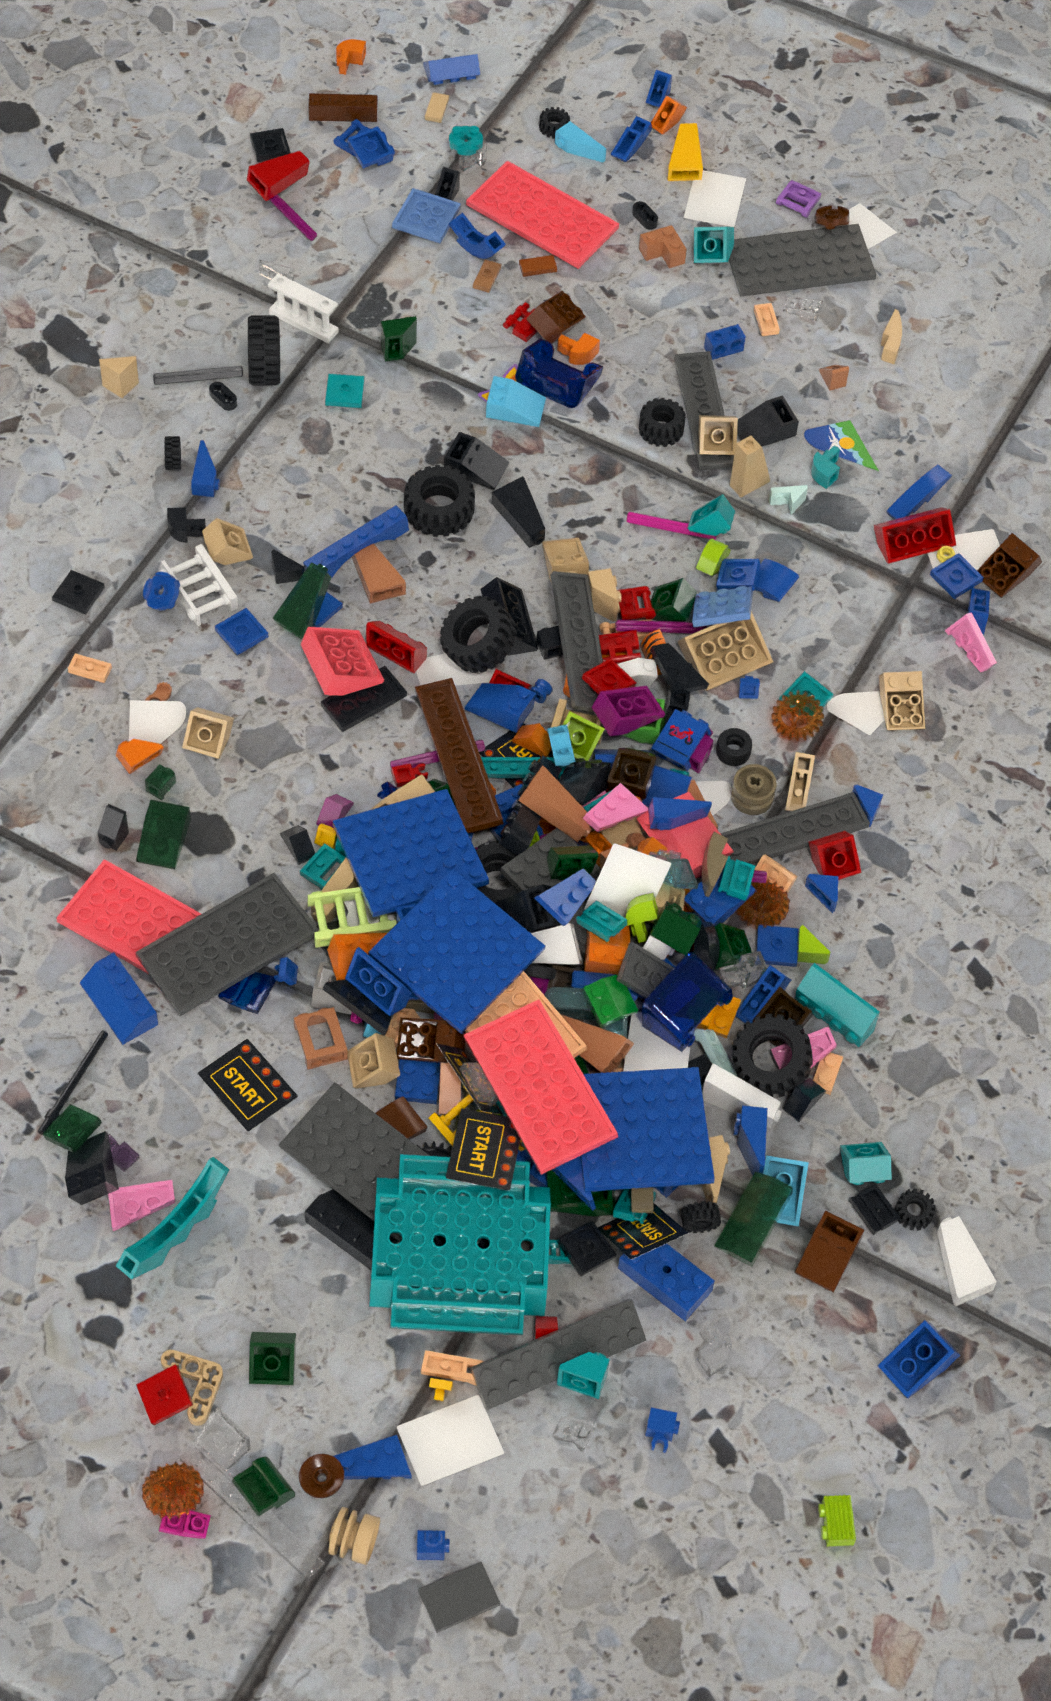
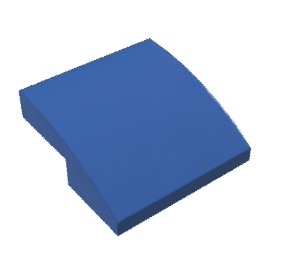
M765 558L760 564L754 590L762 592L764 598L780 602L798 580L799 575L788 567Z
M655 765L647 797L642 800V803L649 807L653 797L673 799L687 793L692 777Z

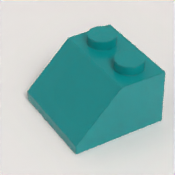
M694 227V263L728 262L734 247V227Z
M722 494L693 511L688 529L692 532L717 536L720 533L725 534L731 529L735 510Z
M882 1142L840 1145L845 1177L849 1183L862 1185L864 1182L883 1183L885 1180H892L891 1155Z
M587 1352L562 1363L559 1367L557 1385L599 1399L607 1378L610 1359L598 1352Z

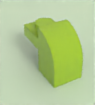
M711 538L702 551L696 569L711 576L717 574L723 559L729 557L731 549H728V545Z
M654 892L635 897L630 901L626 909L625 918L627 919V925H631L633 936H637L639 943L647 941L648 932L645 922L658 919L659 911Z

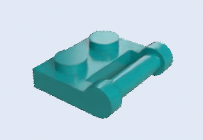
M324 843L300 870V875L322 890L333 874L326 881L322 878L336 862L341 864L346 857Z

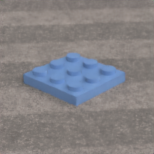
M412 188L395 217L392 228L441 244L450 228L448 223L455 219L461 208V203Z
M739 586L736 589H720L716 592L704 591L696 594L692 618L693 627L749 620L751 618L753 596L752 586Z

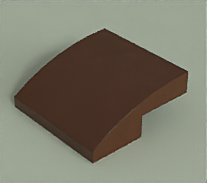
M404 1096L394 1100L375 1113L409 1140L426 1132L428 1128Z

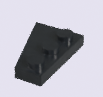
M669 643L651 647L650 652L673 695L708 688L709 683Z

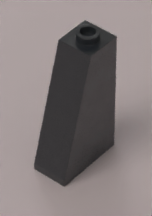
M523 476L492 492L491 504L529 548L539 545L545 540V526Z

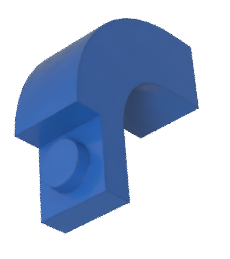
M463 212L448 223L458 236L456 241L475 257L488 259L506 245L496 231L490 235H483L477 231Z

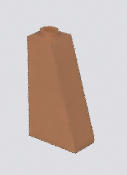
M374 544L363 548L351 557L369 603L406 594L405 580Z
M542 766L518 801L576 842L582 836L586 838L592 830V827L583 819L588 812Z
M561 1015L587 1046V1050L581 1053L580 1056L602 1073L614 1072L634 1045L632 1041L622 1035Z

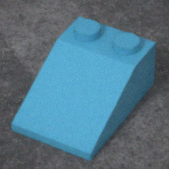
M494 376L486 405V418L539 427L546 397L512 379Z
M766 1155L756 1219L799 1226L809 1162Z

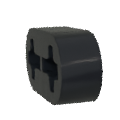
M638 201L634 203L633 216L644 228L649 230L655 229L658 225L657 214L645 202Z
M222 382L210 384V397L219 406L227 411H232L237 407V396Z

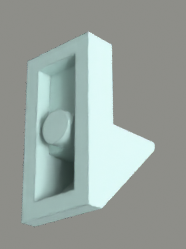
M807 485L773 487L770 489L769 503L770 505L788 504L790 514L792 515L806 500L808 487Z

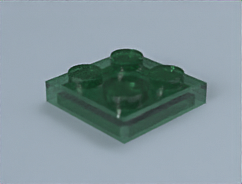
M70 1104L42 1135L47 1141L75 1153L102 1122L99 1117Z

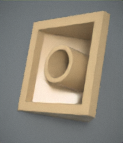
M136 356L99 359L102 385L114 394L123 398L139 383Z

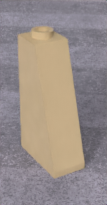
M752 436L736 443L730 487L741 498L770 482L763 448Z
M347 857L321 890L322 892L359 887ZM335 903L323 904L326 923L331 922L337 916ZM311 906V916L318 922L315 906Z

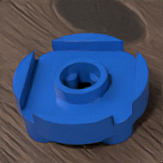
M157 572L155 573L156 576L146 581L143 597L146 599L147 605L155 610L172 609L179 595L180 582L171 574ZM164 588L163 593L160 594L159 590H162Z

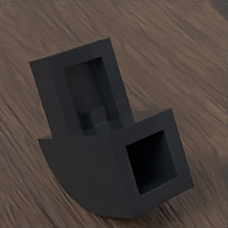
M186 507L167 508L169 533L175 540L188 543V537L203 536L202 530L206 528L205 518L187 519Z

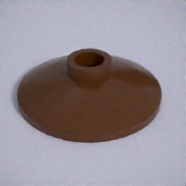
M316 1454L309 1457L302 1464L299 1471V1482L302 1489L308 1495L314 1498H328L336 1494L342 1487L344 1469L335 1457L328 1454ZM320 1476H325L326 1480L324 1482L318 1481V1478Z

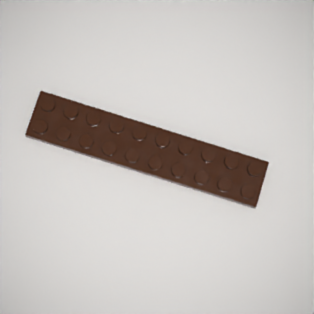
M453 678L416 686L415 692L446 782L449 784L454 805L467 833L503 825L500 809Z

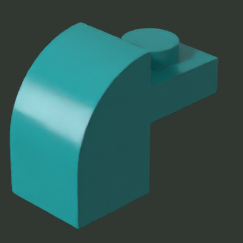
M835 445L830 450L827 449L823 454L816 452L813 458L812 478L825 489L838 479L840 467L835 464L838 461L840 449Z

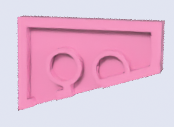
M972 612L964 615L945 630L948 635H952L956 639V645L962 647L967 652L968 659L980 673L987 671L997 663Z
M620 783L586 813L583 819L599 832L616 826L622 821L632 820L634 817L644 814L648 811V808Z
M829 1027L808 1034L813 1057V1065L810 1068L837 1047ZM786 1043L771 1049V1054L779 1070L788 1065L792 1059V1051Z
M172 1180L119 1187V1190L109 1193L112 1230L114 1232L174 1204L175 1197Z

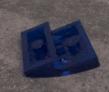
M255 972L219 993L218 997L233 1006L258 1014L276 980L274 976Z

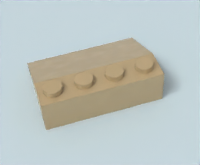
M752 611L749 620L715 624L677 641L685 660L688 663H692V667L709 683L708 688L705 689L706 691L773 663Z

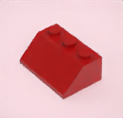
M380 620L371 621L366 624V645L374 652L413 674L427 659V647L422 642L415 641L406 633H401L391 625L385 624Z

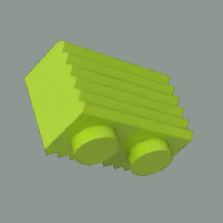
M851 1495L824 1496L822 1504L818 1505L819 1517L824 1520V1526H821L822 1540H826L827 1547L853 1546L856 1541Z

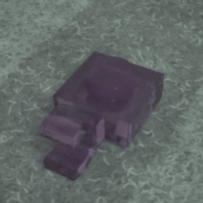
M108 1134L113 1162L125 1172L140 1158L139 1154L125 1141L119 1145Z

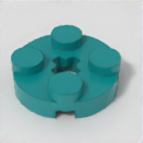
M454 126L449 135V146L452 150H456L457 154L464 156L473 155L476 153V150L479 148L481 150L483 147V135L477 126Z

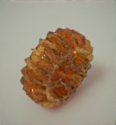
M797 690V695H793L790 691L789 697L783 695V701H776L777 706H773L774 713L771 714V717L774 719L772 724L777 726L775 728L776 732H781V737L784 738L788 735L789 741L795 737L796 742H799V738L803 737V740L806 741L807 735L813 738V731L817 733L820 731L818 726H823L822 719H824V714L822 713L823 707L819 706L820 701L815 700L813 694L808 697V692L805 691L803 695H800V691ZM804 707L810 708L814 716H810L809 713L805 712ZM782 716L791 721V727L784 723Z
M769 878L766 883L751 882L756 892L737 909V914L741 916L742 921L748 920V926L754 924L756 929L759 925H763V928H766L767 925L774 927L775 924L779 925L789 912L790 900L787 898V892H783V886L777 887V881L770 883Z
M176 1461L173 1465H169L166 1462L165 1467L158 1466L157 1471H150V1477H145V1484L142 1485V1497L146 1508L151 1510L153 1515L159 1514L161 1519L165 1516H168L170 1520L173 1516H177L180 1519L183 1513L189 1515V1510H196L197 1504H201L202 1497L204 1496V1483L200 1473L195 1471L192 1465L187 1467L185 1462L181 1465H178Z

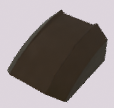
M618 748L607 780L608 790H613L621 783L634 796L640 797L641 800L646 799L657 756L636 749Z
M779 987L756 1017L760 1016V1019L766 1018L765 1014H772V1017L777 1018V1015L780 1014L784 1015L785 1020L791 1018L795 1020L796 1025L800 1024L804 1027L814 1014L806 1006L804 1007L784 989ZM778 1040L769 1041L774 1046H780L785 1044L784 1042Z

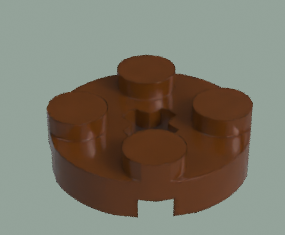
M832 206L820 207L815 213V223L825 225L826 229H835L836 226L848 225L849 210L842 206H838V209H832Z

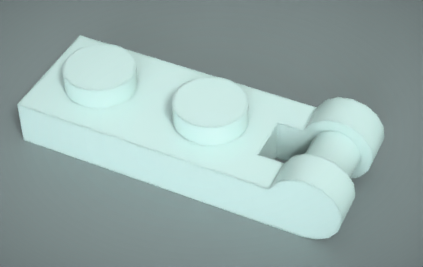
M695 1030L694 1039L700 1041L705 1050L706 1057L713 1064L737 1076L714 1030Z

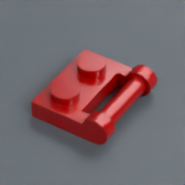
M641 586L619 590L621 593L619 606L622 620L644 617L646 619H653L656 616L655 609L652 608L650 600L651 592L649 587ZM638 596L643 599L644 608H639Z

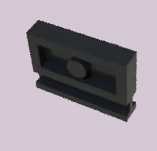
M876 1184L858 1193L857 1196L850 1198L849 1202L873 1235L900 1220V1216Z

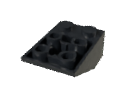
M782 395L763 402L739 418L737 435L740 440L752 436L763 447L796 436L799 421Z
M458 432L444 457V467L450 466L453 470L456 468L461 471V474L464 473L471 482L494 490L509 465L508 460L482 441L462 432Z
M542 884L495 903L530 933L561 926L534 899L550 889L551 886Z

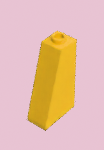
M697 123L680 124L668 167L667 181L702 180L703 164Z

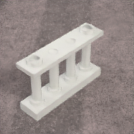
M277 274L269 282L268 287L277 291V301L269 308L270 315H275L280 320L328 344L338 334V327L329 323V315L338 306L337 302L280 274ZM284 295L292 299V304L285 301ZM299 303L307 306V312L300 309ZM314 310L322 314V319L314 316Z
M202 544L195 547L196 555H194V558L171 568L163 560L161 561L162 570H160V572H166L175 577L174 574L195 565H201L203 571L179 581L178 598L186 608L189 619L191 621L194 620L197 627L201 625V614L221 605H227L231 611L238 609L236 594ZM204 578L211 580V585L188 595L183 589ZM214 591L219 592L221 598L198 608L192 603V601Z

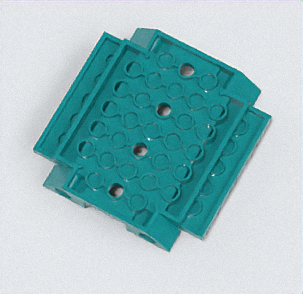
M400 1154L399 1180L377 1177L369 1307L391 1308L390 1328L523 1335L524 1316H545L548 1290L550 1187L530 1186V1162L516 1161L510 1190H503L447 1179L446 1174L450 1157ZM398 1233L401 1235L402 1241L398 1244H393L389 1239L390 1235ZM436 1236H443L446 1243L443 1246H436L433 1239ZM480 1238H485L489 1241V1247L481 1249L478 1247L477 1241ZM526 1240L530 1241L533 1244V1249L531 1251H524L521 1248V1243Z

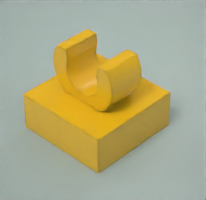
M321 823L318 826L314 843L323 846L325 843L334 849L338 836L334 828Z
M430 1378L429 1387L436 1388L434 1399L444 1401L445 1390L452 1391L453 1382Z

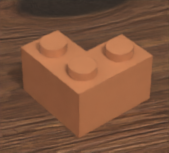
M672 225L640 234L639 250L646 261L662 256L669 268L685 264L687 249Z

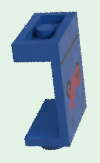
M675 709L651 749L656 756L688 772L692 766L689 759L704 735L710 736L712 732L706 721L702 719L696 720L687 711L682 710L680 712Z

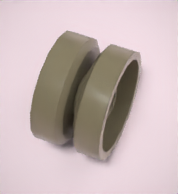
M749 764L741 767L734 776L731 790V801L735 808L748 815H759L769 810L773 804L777 787L773 772L759 764Z

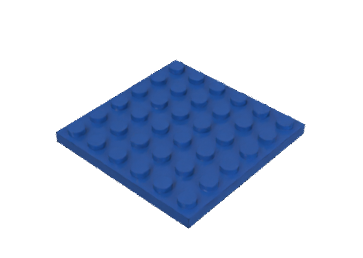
M447 789L333 820L334 830L373 918L394 912L400 906L414 903L417 905L452 869L476 888L489 884V878Z
M452 869L369 951V956L462 1034L545 950L546 946Z
M698 1067L583 1074L618 1133V1138L581 1155L585 1191L714 1183L715 1178Z

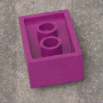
M647 686L601 691L591 707L609 736L627 734L665 716L664 711Z

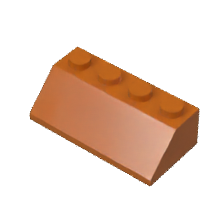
M387 933L333 934L327 951L336 980H346L345 977L356 948L360 947L369 955V951Z

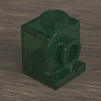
M160 764L145 779L146 791L161 801L164 799V795L176 783L174 771Z

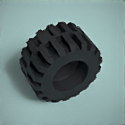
M655 398L653 401L649 400L640 411V436H643V440L649 441V444H656L657 447H660V445L667 447L668 444L672 446L675 442H679L680 437L682 438L686 419L683 407L679 406V403L676 401L672 402V399Z

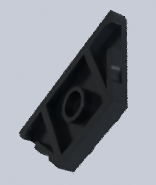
M348 980L332 981L324 984L323 990L382 1035H386L392 1015H387Z

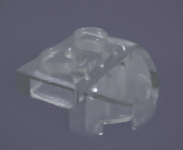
M478 1062L463 1063L459 1069L478 1102H487L489 1106H493L498 1101V1098L490 1082L485 1077Z

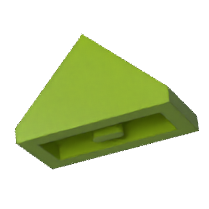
M804 925L800 926L797 962L828 963L831 952Z

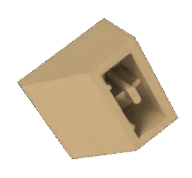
M611 568L589 571L588 578L594 612L612 622L617 621V613H620L619 602H621V593L616 589V576L612 575Z

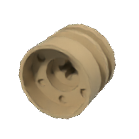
M342 1507L331 1528L328 1553L336 1555L339 1546H341L339 1555L340 1558H344L348 1550L351 1549L352 1561L367 1565L377 1539L380 1517L365 1514L359 1523L357 1522L356 1510L352 1511L348 1519L349 1508Z

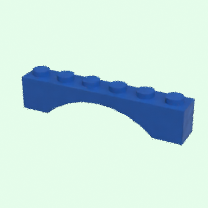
M395 505L305 560L303 564L306 576L313 584L316 583L320 586L330 580L349 558L363 548L379 541L395 540L408 532L407 516Z

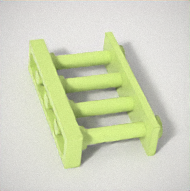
M360 887L330 892L316 891L307 895L308 907L315 906L319 931L314 932L315 948L329 946L333 934L387 933L397 923L396 920H389L388 915L384 914L379 916V923L370 924L367 920L364 896ZM343 901H356L360 922L358 926H348ZM335 903L340 926L338 929H327L323 904Z

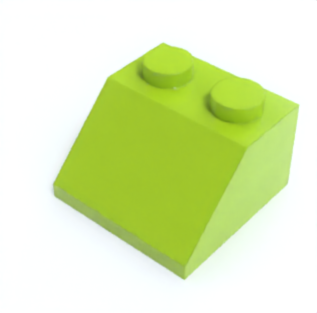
M569 711L563 725L567 724L574 758H584L585 761H589L605 728Z

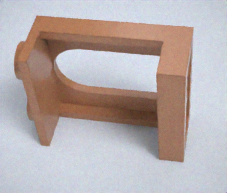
M334 1007L322 1008L317 1012L302 1013L294 1017V1028L297 1030L307 1070L348 1059L347 1046ZM327 1022L335 1045L315 1050L308 1027Z

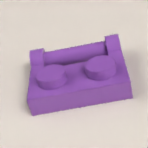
M791 180L778 196L776 204L793 209L807 218L811 210L821 199V193ZM788 197V198H790V199H792V200H794V201H796V202H799V203L805 205V207H803V206H801V205H799V204H796V203H794V202H792V201H790V200H788V199H786V198Z

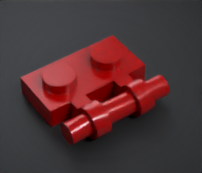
M526 302L523 305H519L515 312L510 314L503 323V327L506 329L510 326L513 327L512 334L525 342L538 332L526 319L535 310L534 308L531 312H528L527 310L530 306Z
M637 630L599 635L601 655L609 654L610 656L603 657V662L609 658L615 663L641 658L640 652L633 653V650H640ZM626 652L627 654L616 656L615 653Z

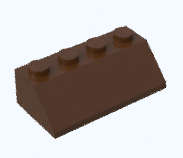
M309 93V121L352 122L358 119L360 122H377L378 95Z

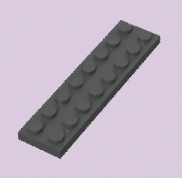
M707 351L675 354L674 360L698 469L732 468L734 455L699 454V415L725 416L711 353Z
M553 571L550 577L572 709L593 711L591 707L599 694L582 679V676L585 672L601 664L603 661L588 574Z
M854 792L720 834L728 838L727 843L734 851V853L729 855L730 859L734 861L738 859L749 864H755L765 854L770 858H774L809 847V841L841 831L853 833L869 828L870 822Z
M627 1299L471 1367V1371L486 1410H489L558 1380L560 1364L587 1352H598L608 1358L647 1340L633 1300Z

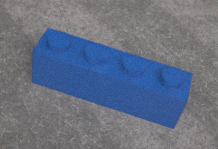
M114 952L97 961L80 981L81 987L122 1045L158 1025L157 1012Z

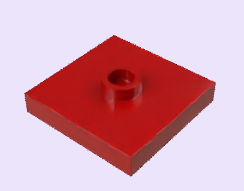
M611 658L585 672L582 676V679L598 694L601 691L632 688L637 683Z
M176 1364L136 1384L150 1422L154 1426L193 1406L179 1367Z

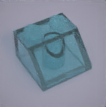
M659 849L658 852L649 853L650 856L671 863L663 881L664 884L674 888H698V883L688 859L681 857L680 852L674 850L668 852Z

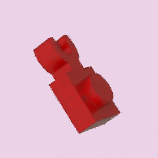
M410 763L395 766L391 769L396 787L406 785L421 774L426 779L428 778V772H420L425 770L424 763L418 764L415 768H412Z

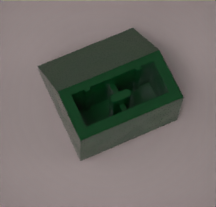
M416 316L381 321V348L385 362L403 359L417 343Z
M590 845L551 847L547 856L551 879L565 880L581 869L590 874L599 857L598 852Z

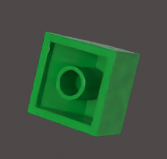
M618 974L602 978L583 988V994L600 1028L607 1027L638 1012L628 988L616 981Z

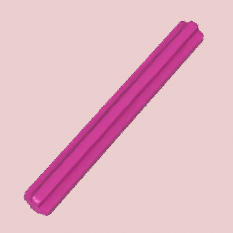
M628 512L626 520L628 523L707 539L712 538L716 540L717 536L689 531V523L634 512Z

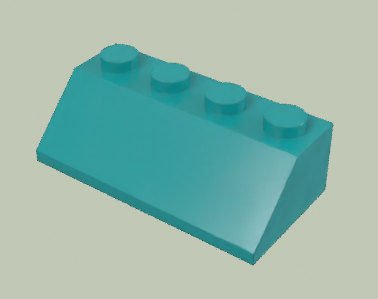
M815 963L801 981L794 998L804 1007L806 1006L810 1009L816 1018L822 1019L832 1030L839 1032L849 1043L855 1044L858 1047L874 1032L880 1011Z

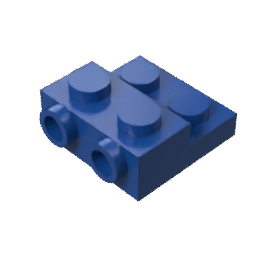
M378 126L347 139V143L363 169L374 164L381 166L393 161L395 155L392 145H389L385 133L381 132Z

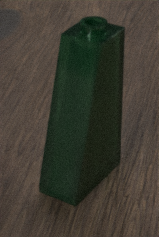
M311 562L272 618L278 625L301 640L307 628L315 626L332 578L327 573L328 569L320 563L317 566Z

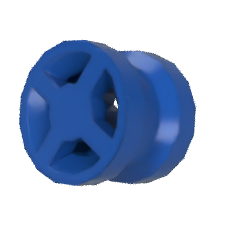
M538 679L535 682V686L530 688L531 691L536 693L535 701L537 703H544L547 698L546 696L553 692L552 686L544 679Z

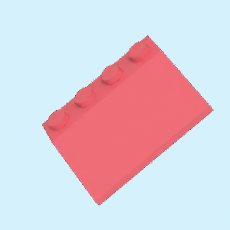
M321 627L307 628L301 642V647L325 695L343 696L384 682V678L359 630Z
M690 792L673 798L695 800ZM648 811L636 818L648 838L653 836L668 848L663 858L671 863L670 868L684 887L702 875V862L708 842L713 832L720 834L708 816L671 830L650 829ZM726 843L721 854L728 857L734 851Z

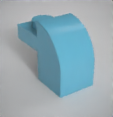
M567 724L548 728L555 765L567 766L575 762Z

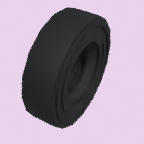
M530 964L524 972L531 977L552 980L555 978L556 969Z

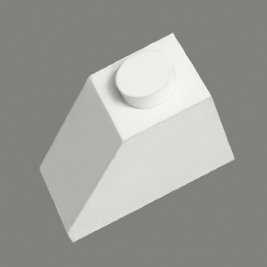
M636 658L618 664L637 682L636 687L647 686L649 688L658 677L657 665L655 660Z
M651 935L643 946L645 950L661 960H665L667 955L672 956L675 952V949Z

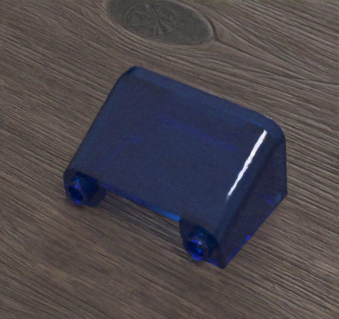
M542 338L523 349L516 371V381L568 408L577 407L602 374L603 366L594 362L588 363L584 370L580 371L554 359L553 345Z
M689 952L643 1003L642 1027L683 1052L687 1046L690 1047L694 1043L696 1038L694 1036L695 1028L717 1004L724 1006L731 1002L733 998L732 989L699 956Z

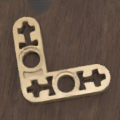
M167 1350L161 1356L162 1368L165 1370L175 1364L179 1367L178 1363L181 1364V1360H183L182 1369H179L182 1377L198 1381L192 1397L193 1406L188 1408L187 1415L191 1424L196 1426L203 1425L209 1417L223 1379L222 1367L216 1362L176 1350ZM171 1357H174L175 1362H172L171 1365H168L167 1360H170ZM193 1362L198 1365V1369L195 1372H188L186 1370V1366L189 1363ZM213 1370H216L217 1375L213 1376L212 1384L208 1383L210 1380L208 1372L212 1373ZM203 1389H209L212 1395L207 1399H203L199 1396V1393ZM199 1404H201V1414L203 1416L199 1415L198 1418H194L193 1413H197Z

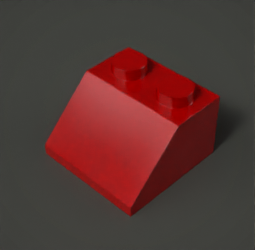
M841 831L808 842L812 861L819 875L839 876L838 880L862 873L854 835Z

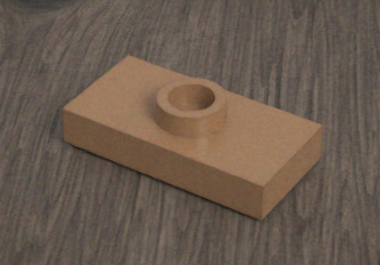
M485 259L473 283V288L490 293L502 264Z

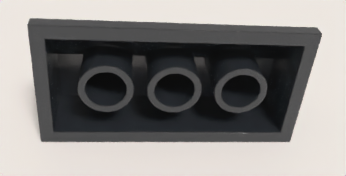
M498 577L494 578L481 588L482 598L486 596L496 600L515 621L517 635L514 637L516 641L514 647H511L510 655L537 651L538 645L522 589Z
M334 1190L319 1195L305 1210V1222L371 1270L374 1222ZM389 1237L393 1244L398 1243L393 1237Z

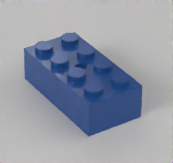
M664 1244L632 1260L624 1253L619 1258L618 1269L685 1322L713 1291L715 1280L668 1244Z

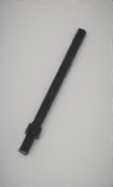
M102 1030L52 1109H49L45 1114V1120L38 1129L39 1134L45 1136L52 1123H56L60 1116L59 1112L108 1037L106 1031Z

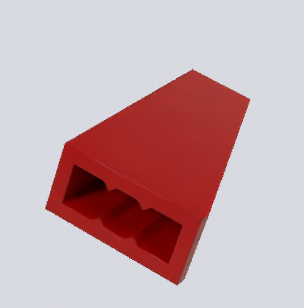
M297 151L251 165L248 168L247 181L265 201H268L306 176L310 161L301 151Z

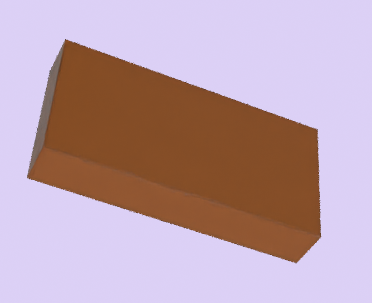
M553 255L519 260L523 277L557 272V265Z

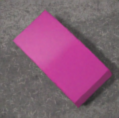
M165 1507L158 1531L183 1537L205 1539L211 1516L191 1510L183 1512Z

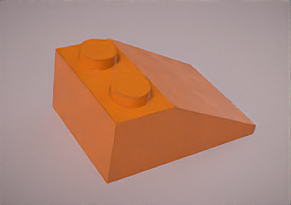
M629 925L624 927L614 937L611 936L608 942L587 930L585 972L619 974L630 943Z

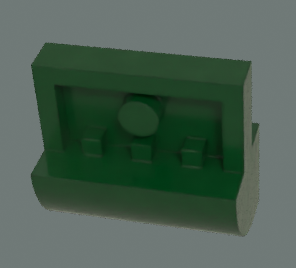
M266 1456L254 1460L251 1467L232 1479L233 1484L258 1517L274 1506L277 1509L295 1497V1491Z

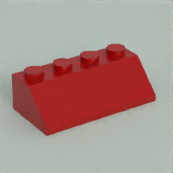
M940 507L873 525L877 545L888 564L937 551L943 546H956L951 511L947 508Z

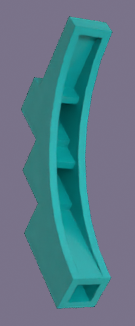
M215 1157L208 1159L202 1172L178 1205L145 1237L124 1249L116 1267L130 1279H134L161 1266L170 1249L186 1241L194 1224L209 1218L217 1202L215 1197L230 1169Z

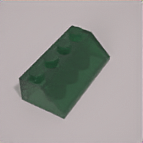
M754 1172L714 1247L753 1267L793 1194V1187L774 1177Z

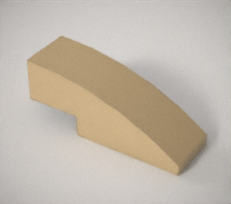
M896 309L883 332L881 346H884L881 360L891 364L896 362L902 338L901 317Z

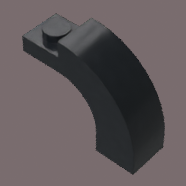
M686 912V913H688V914H689V913L695 914L696 916L699 917L700 921H702V918H701L697 913H695V912ZM702 921L701 929L694 941L692 957L680 969L695 985H702L711 977L719 960V938L712 922Z

